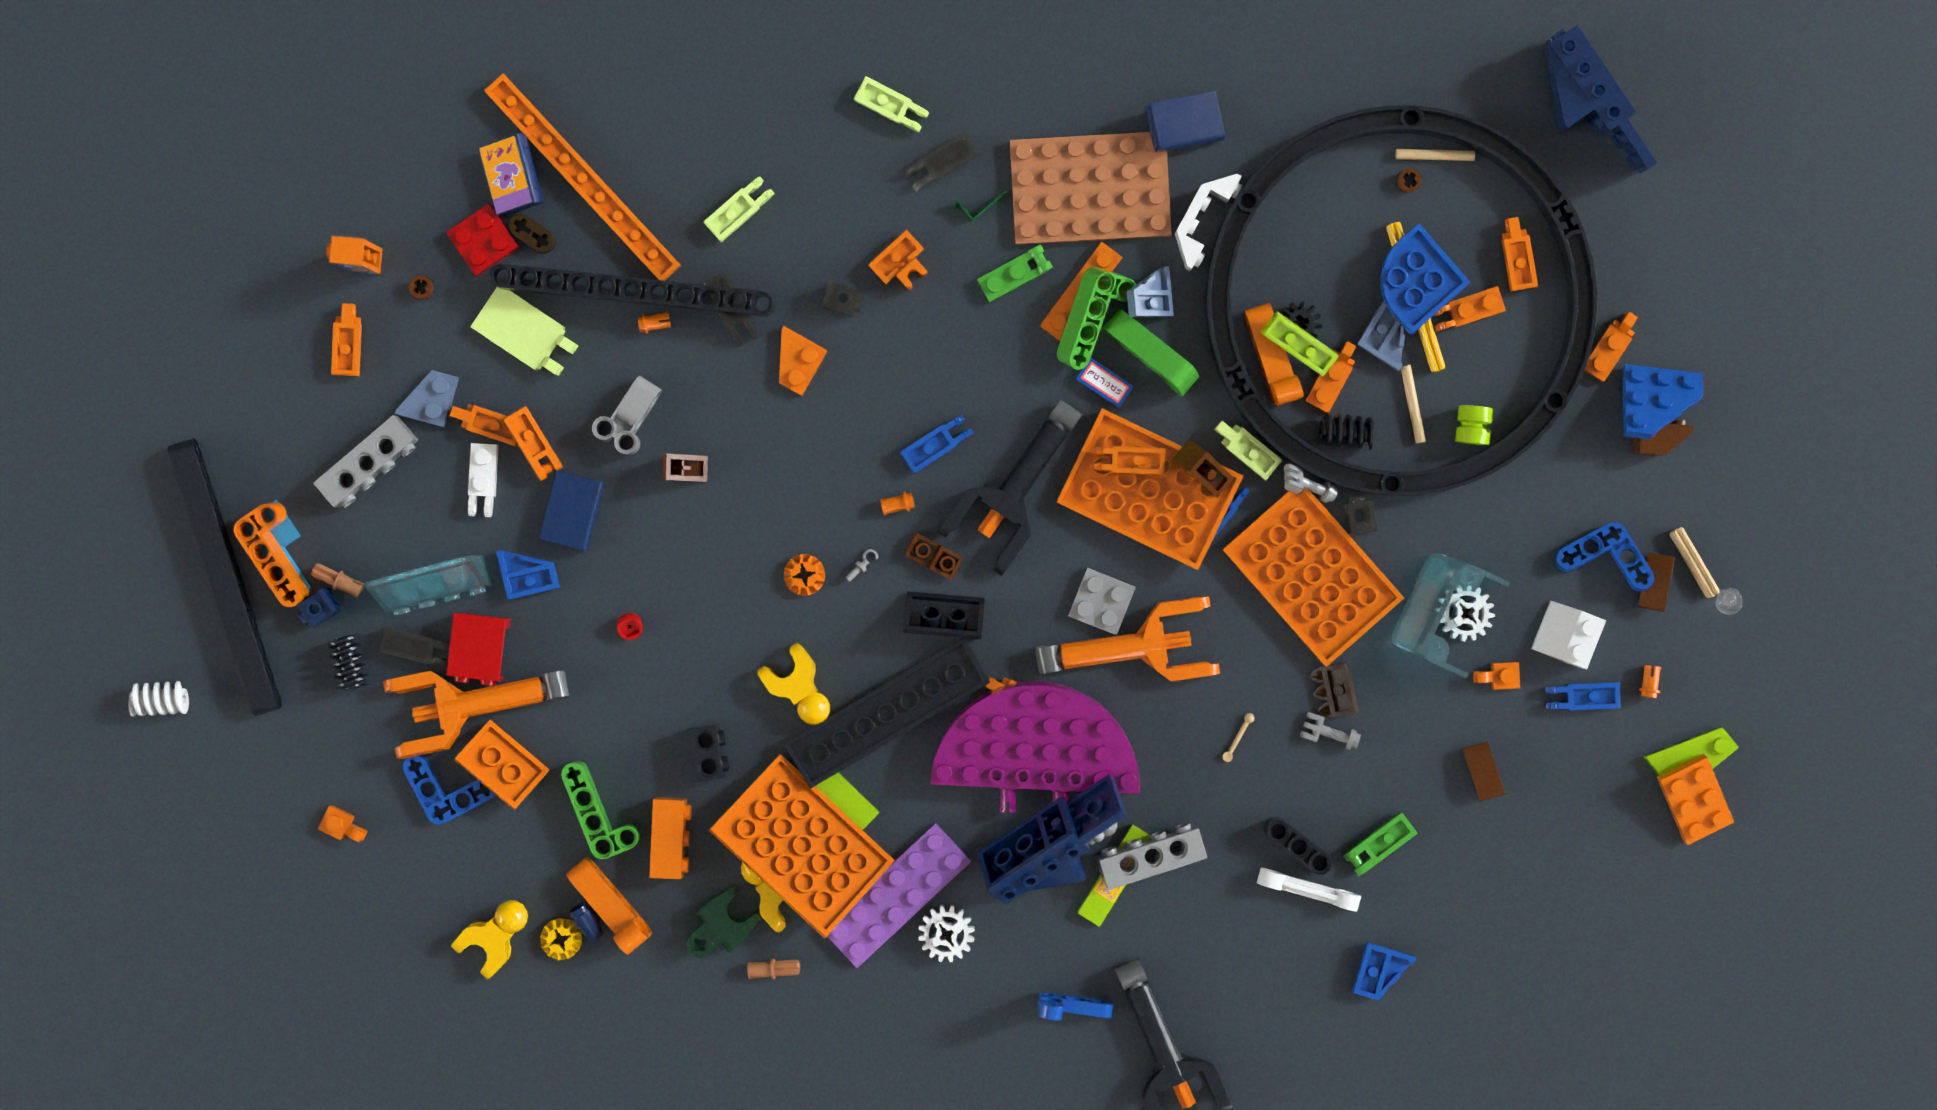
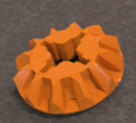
M800 554L790 559L785 566L784 581L788 589L793 593L802 596L812 595L822 587L825 581V569L816 557ZM802 563L806 571L816 573L808 577L807 586H805L802 579L793 578V576L801 573Z

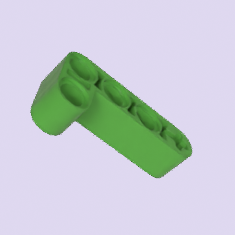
M1090 267L1084 272L1057 350V358L1060 362L1076 370L1084 369L1088 365L1111 298L1127 302V291L1136 285L1132 279L1099 267Z
M1119 308L1102 327L1112 339L1162 377L1164 382L1180 396L1183 397L1199 378L1196 369L1186 359L1134 318L1129 317L1122 309Z
M573 761L567 764L562 769V780L593 856L598 859H606L636 846L641 840V830L637 825L631 823L612 829L587 765L582 761ZM573 768L574 770L579 769L581 772V774L578 775L577 778L576 776H570V772L573 771ZM585 781L586 785H582L575 790V785ZM581 791H586L590 794L591 801L589 804L580 802L579 793ZM590 815H595L600 819L601 824L599 828H592L589 825L588 819ZM624 830L633 832L635 838L632 843H627L623 840L622 832ZM603 839L609 842V852L605 853L599 850V840Z

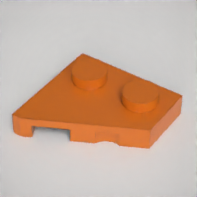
M783 326L781 333L779 383L803 396L828 351Z

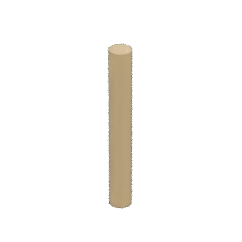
M1396 149L1395 158L1400 160L1474 161L1475 150Z
M1411 365L1402 366L1401 374L1415 443L1426 442Z

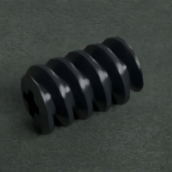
M1325 412L1319 426L1318 444L1325 437L1327 445H1331L1333 439H1336L1338 446L1341 447L1343 441L1347 440L1348 448H1351L1354 441H1357L1358 448L1362 449L1364 443L1367 442L1369 450H1372L1375 436L1373 419L1367 417L1363 423L1361 416H1356L1353 421L1352 416L1347 414L1342 421L1340 413H1336L1332 419L1330 412Z
M359 634L335 638L333 642L327 645L329 649H336L334 653L329 655L330 659L338 660V662L331 666L332 669L340 670L339 673L333 676L334 679L342 680L336 686V689L346 690L370 685L362 683L364 679L368 678V674L360 673V670L365 668L366 664L357 662L364 657V654L355 652V650L362 646L361 643L353 642L354 639L360 636Z

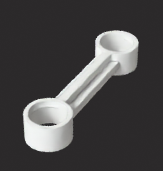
M1262 867L1257 879V884L1284 890L1356 912L1361 899L1360 895L1353 892L1327 887Z

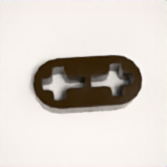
M517 214L511 218L509 228L517 238L541 254H547L554 249L556 245L555 237L547 229L524 214ZM527 220L525 225L532 231L529 234L523 230L518 233L516 223L518 221L523 223ZM535 234L543 238L548 235L547 241L549 245L547 247L542 245L539 248V241L533 237Z

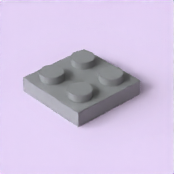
M1087 568L1068 616L1117 635L1136 587Z

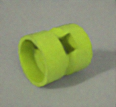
M1459 405L1457 420L1461 423V426L1456 428L1455 442L1471 445H1489L1491 431L1487 428V425L1492 423L1493 408Z

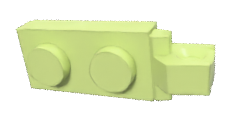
M1220 421L1214 429L1224 438L1221 443L1225 448L1264 481L1269 478L1283 461L1243 427L1240 428L1238 425H1235L1233 428H1230L1226 423Z

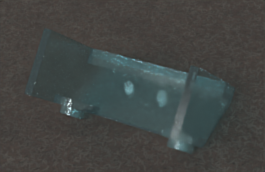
M1430 555L1422 567L1392 633L1393 644L1402 651L1457 676L1467 678L1469 673L1445 663L1449 654V645L1445 639L1435 635L1438 625L1456 587L1465 591H1472L1480 586L1483 579L1500 587H1509L1510 582L1447 555Z

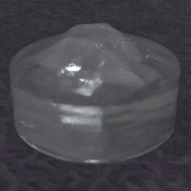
M1731 587L1724 588L1716 595V607L1721 613L1733 615L1741 610L1743 598L1737 589Z

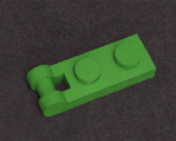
M1041 245L1034 247L1023 255L977 279L989 303L1053 268L1051 262L1045 259L1043 255L1045 251ZM1032 259L1035 260L1038 266L1033 270L1030 269L1027 263Z
M1399 812L1355 846L1345 851L1343 857L1347 862L1350 861L1355 867L1353 870L1358 876H1361L1418 833L1404 814ZM1364 850L1369 856L1365 861L1359 856Z

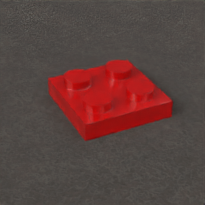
M487 204L446 232L477 277L520 248L500 217L496 216L491 204Z

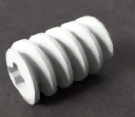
M180 681L175 682L174 689L171 688L170 682H165L164 689H161L159 682H155L153 690L150 689L149 683H144L143 690H140L138 683H134L128 700L129 712L131 716L136 714L145 716L147 713L151 716L157 713L166 715L168 711L170 714H177L179 711L182 714H186L189 708L187 689L182 688Z

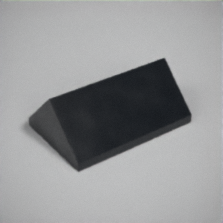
M907 591L903 633L982 639L985 598Z

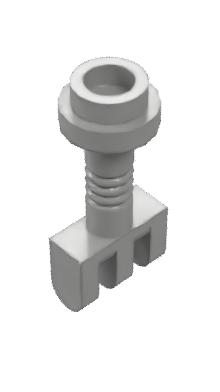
M1286 464L1284 466V486L1286 490L1299 494L1303 489H1307L1318 494L1319 500L1324 503L1332 502L1336 498L1338 490L1333 483L1325 482L1323 485L1303 477V468L1293 464Z
M1307 712L1306 717L1316 721L1315 724L1304 721L1303 727L1312 729V734L1301 731L1300 737L1317 742L1319 735L1329 736V738H1334V740L1347 743L1345 749H1357L1361 734L1356 733L1357 730L1351 729L1350 733L1333 729L1323 725L1325 717Z

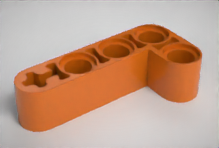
M1268 302L1244 310V317L1274 407L1299 400L1304 395L1298 376L1293 374L1287 352L1260 332L1274 314Z
M278 502L262 504L235 523L234 534L283 606L294 607L309 597V590L271 533V530L285 521L287 512L285 507ZM269 508L274 512L275 517L273 521L267 516ZM247 523L253 526L254 531L252 535L246 530ZM262 544L268 549L267 557L261 553ZM277 566L283 571L281 579L275 573ZM295 591L296 595L292 598L291 594Z
M586 856L566 873L569 881L615 933L613 939L625 954L629 955L651 936L652 931L646 922L589 857Z

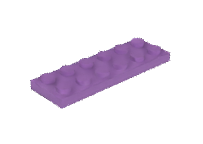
M935 823L889 866L827 937L858 968L971 862V859Z

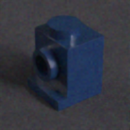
M321 588L318 592L297 605L300 609L297 613L300 620L305 625L310 624L311 627L319 626L343 610L329 588ZM314 604L319 607L317 614L311 609Z

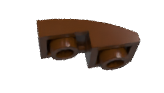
M917 532L914 533L903 553L908 558L950 580L953 579L964 557Z
M1648 552L1646 562L1654 574V582L1647 591L1640 592L1639 608L1665 611L1675 557ZM1646 575L1643 577V585H1646L1645 581L1648 578Z
M1488 741L1463 749L1480 802L1506 795Z

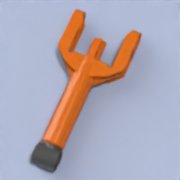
M1209 596L1159 602L1137 633L1063 643L1060 649L1058 644L1035 647L1038 673L1061 671V665L1065 670L1142 659L1170 681L1220 674L1219 663H1209L1206 661L1166 667V664H1168L1166 649L1191 646V636L1189 631L1164 634L1163 623L1159 620V617L1201 611L1211 606Z
M432 671L383 681L385 693L395 692L401 694L436 686L434 688L436 703L412 708V715L415 723L439 718L441 730L444 731L443 735L402 743L399 747L395 748L396 759L411 758L449 750L469 717L544 702L545 696L546 701H557L570 697L565 671L543 674L542 679L538 676L466 692L461 691Z

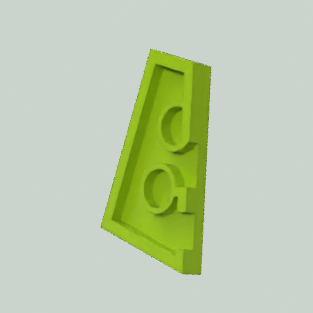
M1717 727L1691 737L1689 740L1676 745H1670L1663 750L1647 754L1643 757L1656 773L1661 775L1702 754L1708 757L1712 769H1714L1739 747L1723 727Z

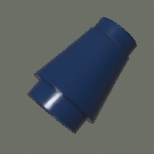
M587 901L576 905L569 911L571 922L590 942L603 935L595 911Z

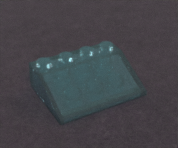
M468 555L365 582L366 588L385 612L394 611L395 616L410 612L409 607L419 605L420 609L435 606L434 600L444 598L445 602L461 599V593L470 592V596L486 592L485 587L492 586L484 555Z

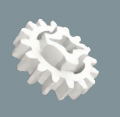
M1465 585L1464 591H1462L1460 586H1455V593L1447 590L1445 592L1448 597L1447 600L1439 599V602L1443 604V608L1436 609V612L1442 613V617L1437 622L1445 623L1442 631L1448 632L1451 630L1450 637L1453 639L1460 634V641H1466L1467 635L1474 641L1476 640V633L1484 636L1486 633L1483 628L1492 627V624L1488 622V618L1495 617V614L1489 613V609L1494 607V604L1486 603L1489 595L1484 594L1480 596L1481 588L1478 587L1472 592L1471 585ZM1468 595L1474 599L1465 603L1460 596ZM1450 606H1452L1453 612L1452 616L1449 618V609ZM1462 608L1470 609L1468 611L1469 618L1461 617L1463 614ZM1480 609H1482L1481 620L1478 619ZM1464 623L1471 629L1463 631L1457 627Z
M941 905L939 912L932 908L930 910L931 917L923 916L926 925H919V930L923 931L924 934L919 935L918 938L920 941L926 942L922 949L931 950L930 958L935 954L939 955V962H942L944 956L948 957L949 962H953V955H957L960 959L963 958L962 950L970 951L967 942H974V937L969 935V933L975 931L974 926L967 925L971 921L970 916L963 918V909L959 910L958 913L954 912V905H951L949 910H945L944 905ZM943 917H952L956 920L950 922L946 921ZM934 922L937 928L936 933L929 937V929ZM941 927L945 928L947 931L952 929V942L950 938L948 939L946 936L941 937ZM964 929V938L959 944L956 939L957 934ZM937 946H948L950 950H942L937 948Z

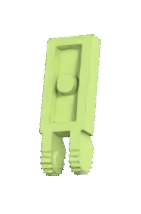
M865 76L853 99L899 125L903 124L916 132H920L922 127L917 122L904 117L907 110L909 109L924 118H927L929 114L927 110L914 104L911 99Z
M757 177L744 189L741 188L703 222L721 243L760 210V206L764 205L774 195V192L768 189L755 201L749 196V194L762 185L763 179L761 177Z

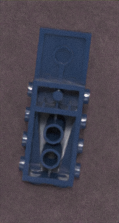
M1576 25L1568 32L1563 28L1546 41L1549 45L1543 51L1547 58L1557 128L1560 133L1587 115L1590 119L1587 121L1588 125L1595 134L1599 132L1603 136L1609 131L1613 133V136H1611L1613 143L1618 149L1623 148L1628 156L1626 161L1633 171L1638 170L1639 173H1642L1657 164L1658 162L1628 120L1637 113L1579 26Z
M1108 774L1067 802L1062 797H1059L978 851L977 854L986 888L991 897L994 899L998 898L1006 905L1026 891L1084 881L1086 875L1080 856L1090 850L1088 841L1127 816L1115 779Z

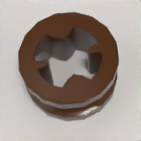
M1413 168L1403 170L1397 177L1398 188L1405 193L1417 190L1422 183L1420 173ZM1405 174L1407 177L1410 174L1414 176V187L1412 185L1408 187L1404 185L1405 179L1403 176Z
M418 275L410 281L409 291L414 297L426 300L434 294L435 285L431 279ZM426 281L428 285L425 287V290L427 292L424 294L422 292L417 293L416 290L419 288L417 283L425 284Z

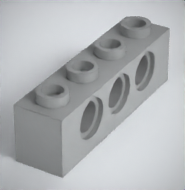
M392 415L313 484L333 507L340 508L343 506L345 508L356 500L354 495L361 489L366 491L376 482L374 478L381 472L386 474L396 465L394 461L401 455L406 457L416 448L414 444L419 440L400 417ZM386 440H391L393 450L386 454L383 451V443ZM370 456L373 460V467L366 471L363 467V461L366 457ZM350 473L353 477V484L347 488L343 484V478L346 474Z
M1183 823L1177 825L1174 831L1168 833L1165 831L1155 832L1150 835L1151 839L1145 841L1133 839L1126 842L1125 847L1119 849L1109 847L1101 850V854L1095 857L1104 886L1111 890L1207 859L1199 828L1194 824ZM1180 841V849L1177 852L1171 853V843ZM1149 849H1156L1155 858L1150 861L1145 860V853ZM1124 857H1131V865L1125 869L1120 868L1121 860Z

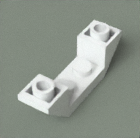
M1234 174L1204 183L1198 189L1175 232L1186 270L1190 271L1193 266L1198 268L1205 256V253L1201 252L1204 245L1186 235L1187 233L1193 234L1199 223L1195 219L1199 210L1205 212L1212 198L1207 195L1211 194L1226 203L1230 197L1235 199L1242 187L1238 183L1242 177L1241 175Z

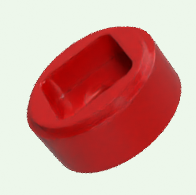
M634 613L621 615L616 623L617 633L625 640L637 639L643 631L641 618Z

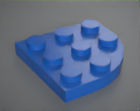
M1420 223L1415 225L1392 246L1384 259L1380 275L1381 292L1385 304L1410 335L1470 283L1467 277Z

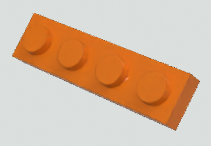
M1101 242L1041 323L1040 327L1061 341L1084 272L1090 267H1099L1113 271L1123 257Z

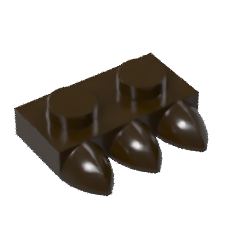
M1349 662L1331 664L1327 667L1322 666L1310 674L1309 678L1313 681L1324 683V685L1314 691L1313 696L1320 700L1328 701L1318 708L1317 713L1326 718H1335L1359 713Z

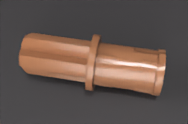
M319 563L314 566L311 572L313 577L332 585L333 590L338 589L355 598L360 596L365 583L345 575L344 571L338 573Z
M774 958L766 962H748V978L771 977L774 980L778 976L799 975L800 962L799 960L775 961Z

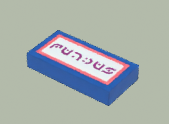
M1090 358L1088 365L1081 370L1076 378L1077 381L1118 408L1133 388V385L1092 358Z

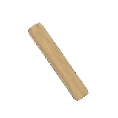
M1678 527L1670 532V537L1705 597L1712 598L1716 596L1720 590L1684 528Z

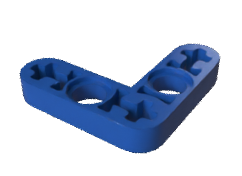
M1618 522L1608 523L1565 546L1556 556L1555 563L1557 567L1563 572H1572L1609 552L1633 590L1637 592L1647 591L1654 582L1652 570L1625 527ZM1610 529L1613 532L1619 531L1618 540L1610 538L1605 542L1607 547H1604L1601 539L1609 535ZM1586 541L1596 542L1598 551L1593 554L1587 553L1583 547ZM1575 547H1578L1580 555L1573 559L1572 565L1568 562L1563 564V554L1570 557L1576 554L1577 550ZM1625 550L1631 551L1635 556V561L1630 564L1624 563L1620 558V553ZM1639 563L1641 566L1638 567L1637 571L1641 576L1646 575L1648 577L1645 581L1646 585H1643L1642 582L1636 583L1637 573L1635 570L1629 573L1628 570L1633 569Z
M420 755L406 758L403 763V770L428 819L434 824H444L496 796L489 790L490 795L484 792L475 797L470 787H473V791L482 788L483 784L479 780L446 796L425 756ZM413 759L415 762L420 761L422 763L419 771L422 775L427 773L429 777L416 782L415 778L420 777L417 770L412 771L410 769V766L413 765ZM425 782H430L434 785L435 792L430 797L425 796L421 791V786ZM460 793H465L470 798V803L465 808L458 806L456 802V797ZM451 804L453 809L443 814L444 819L440 816L435 817L434 812L437 811V805L441 809Z
M1039 992L1037 1011L1039 1017L1050 1020H1062L1063 1012L1110 1018L1112 1017L1113 1003L1104 1000Z

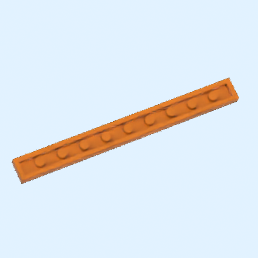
M504 73L484 90L659 280L666 281L681 267L679 262Z

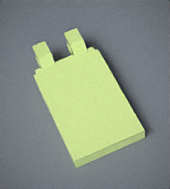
M496 287L471 325V328L534 370H541L542 367H545L558 376L564 367L549 357L555 347L559 345L571 354H574L578 348L577 344L563 336L566 332L564 326L510 290H503Z

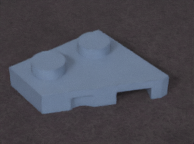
M1169 266L1158 268L1127 291L1129 317L1167 318L1174 316Z
M1384 300L1356 345L1393 369L1400 371L1402 368V347H1404L1405 340L1404 327L1390 312Z
M431 370L396 409L395 414L446 427L459 377Z

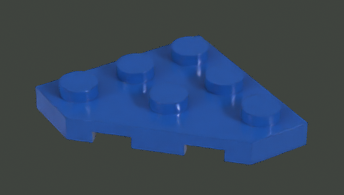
M1625 364L1622 369L1623 436L1651 439L1659 430L1680 417L1689 407L1697 404L1703 397V373Z

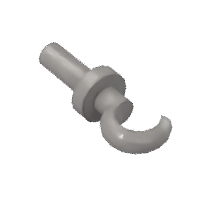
M869 549L863 553V560L861 562L857 561L855 563L856 567L845 577L849 582L860 571L865 572L867 570L866 566L869 562L866 559V555L868 553H873L876 560L878 559V554L875 550Z

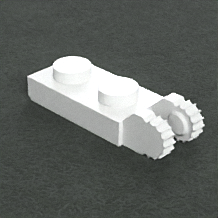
M471 443L468 495H470L468 500L469 516H476L478 496H486L484 515L485 517H492L494 497H496L499 445Z

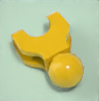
M796 642L789 649L795 662L794 671L790 676L779 678L771 668L766 666L759 668L757 673L771 694L789 698L794 705H797L799 717L805 723L817 725L824 722L828 717L830 704L823 694L817 692L818 689L814 684V676L816 674L814 661L802 645Z
M742 862L741 874L746 881L756 885V890L761 896L760 915L774 931L781 932L785 929L786 922L778 906L783 900Z
M514 900L503 902L498 906L495 916L490 921H477L465 928L453 942L451 948L457 953H461L469 945L482 947L487 953V961L481 969V974L487 980L490 979L510 958L511 937L515 932L522 930L527 923L528 914L525 906Z

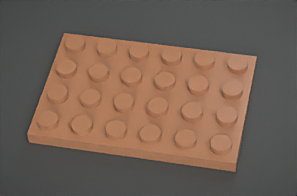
M1150 132L1010 140L1015 245L1171 237L1167 151L1159 153L1154 151Z

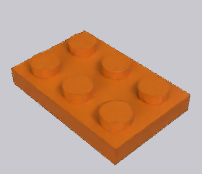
M489 720L455 757L457 763L514 811L550 771V769L492 720Z
M1702 754L1657 776L1685 844L1690 845L1734 823L1706 755Z

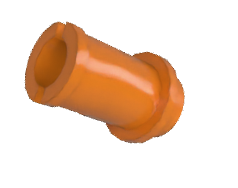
M668 311L646 316L643 313L642 316L637 317L640 332H645L646 334L652 330L671 328L670 320L659 322L660 320L669 319Z
M906 491L903 492V495L880 500L884 515L902 510L910 512V509L915 508L912 493H906Z
M1644 665L1642 688H1639L1641 697L1657 699V694H1660L1658 684L1661 667L1654 666L1651 677L1652 666Z

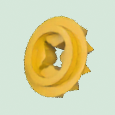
M565 918L550 921L545 925L540 935L541 948L548 957L556 960H565L573 957L579 951L582 944L581 931L571 920ZM557 931L561 936L571 935L564 942V947L560 943H551L557 938Z

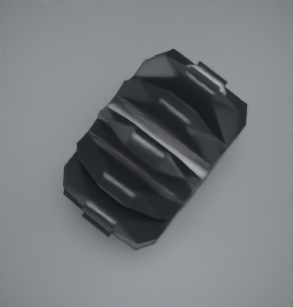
M1302 301L1298 309L1293 302L1289 304L1290 311L1287 309L1281 311L1282 315L1293 323L1297 321L1296 317L1300 321L1304 320L1306 324L1302 328L1315 338L1319 336L1313 330L1322 328V324L1315 323V320L1321 318V314L1319 313L1314 316L1311 314L1315 306L1311 305L1305 310L1306 304Z

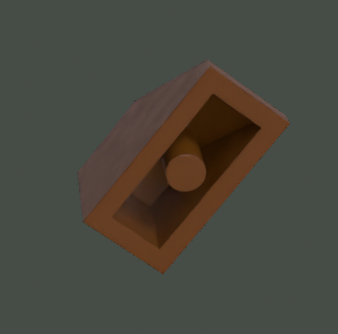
M1190 439L1172 458L1187 474L1216 498L1221 495L1234 479L1208 452Z

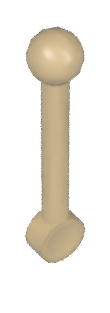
M1247 713L1244 716L1245 721L1229 750L1222 754L1224 761L1230 762L1233 759L1232 753L1249 723L1254 721L1253 714Z

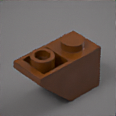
M1674 420L1659 430L1651 439L1634 438L1633 454L1666 455L1694 432L1695 426L1686 425V420Z

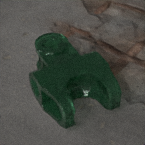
M736 883L724 892L711 898L695 913L703 924L691 934L687 942V949L694 957H706L720 944L729 953L732 952L748 937L754 926L762 919L760 910L743 920L735 919L731 916L728 910L729 901L740 891ZM696 938H698L699 940H702L703 938L706 939V948H704L703 946L697 948Z

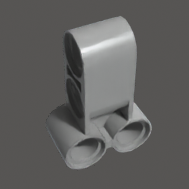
M638 376L611 418L601 416L593 422V434L602 441L614 440L615 448L624 455L636 454L640 448V440L635 433L659 398L662 389L642 376ZM604 422H609L612 426L610 434L601 436L599 433L600 425ZM626 436H631L634 440L633 447L629 450H623L621 447V441Z

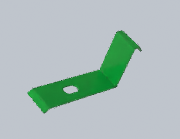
M1003 192L998 198H996L991 204H989L974 218L970 216V214L964 209V207L958 202V200L954 203V209L955 205L958 203L959 206L965 211V213L971 218V220L974 221L978 216H980L985 210H987L1004 194H1008V192Z

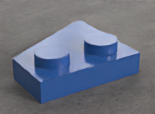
M503 550L496 551L508 600L560 588L554 562Z
M1366 942L1352 992L1379 1000L1387 992L1389 986L1401 977L1400 975L1405 969L1416 961L1417 957Z

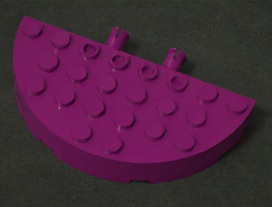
M1022 681L1007 684L984 693L964 707L947 727L940 740L932 765L930 782L931 785L1001 789L999 811L1006 813L1007 802H1009V813L1016 812V790L1018 789L1053 791V801L1062 797L1067 802L1068 792L1084 791L1108 774L1115 779L1119 793L1140 794V777L1136 758L1127 735L1114 716L1089 695H1085L1067 685L1047 681Z

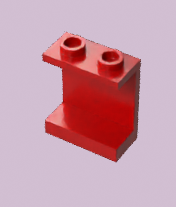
M454 613L446 676H454V681L469 683L470 678L480 679V684L495 686L496 681H503L504 675H500L505 630L510 628L511 618Z

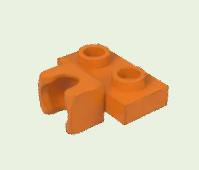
M905 230L868 264L885 285L896 276L907 290L912 289V283L908 279L909 273L915 271L922 277L928 274L927 270L916 259L924 251V248L908 230Z

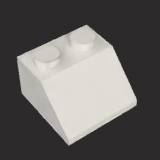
M1550 601L1531 649L1575 667L1587 669L1606 620Z

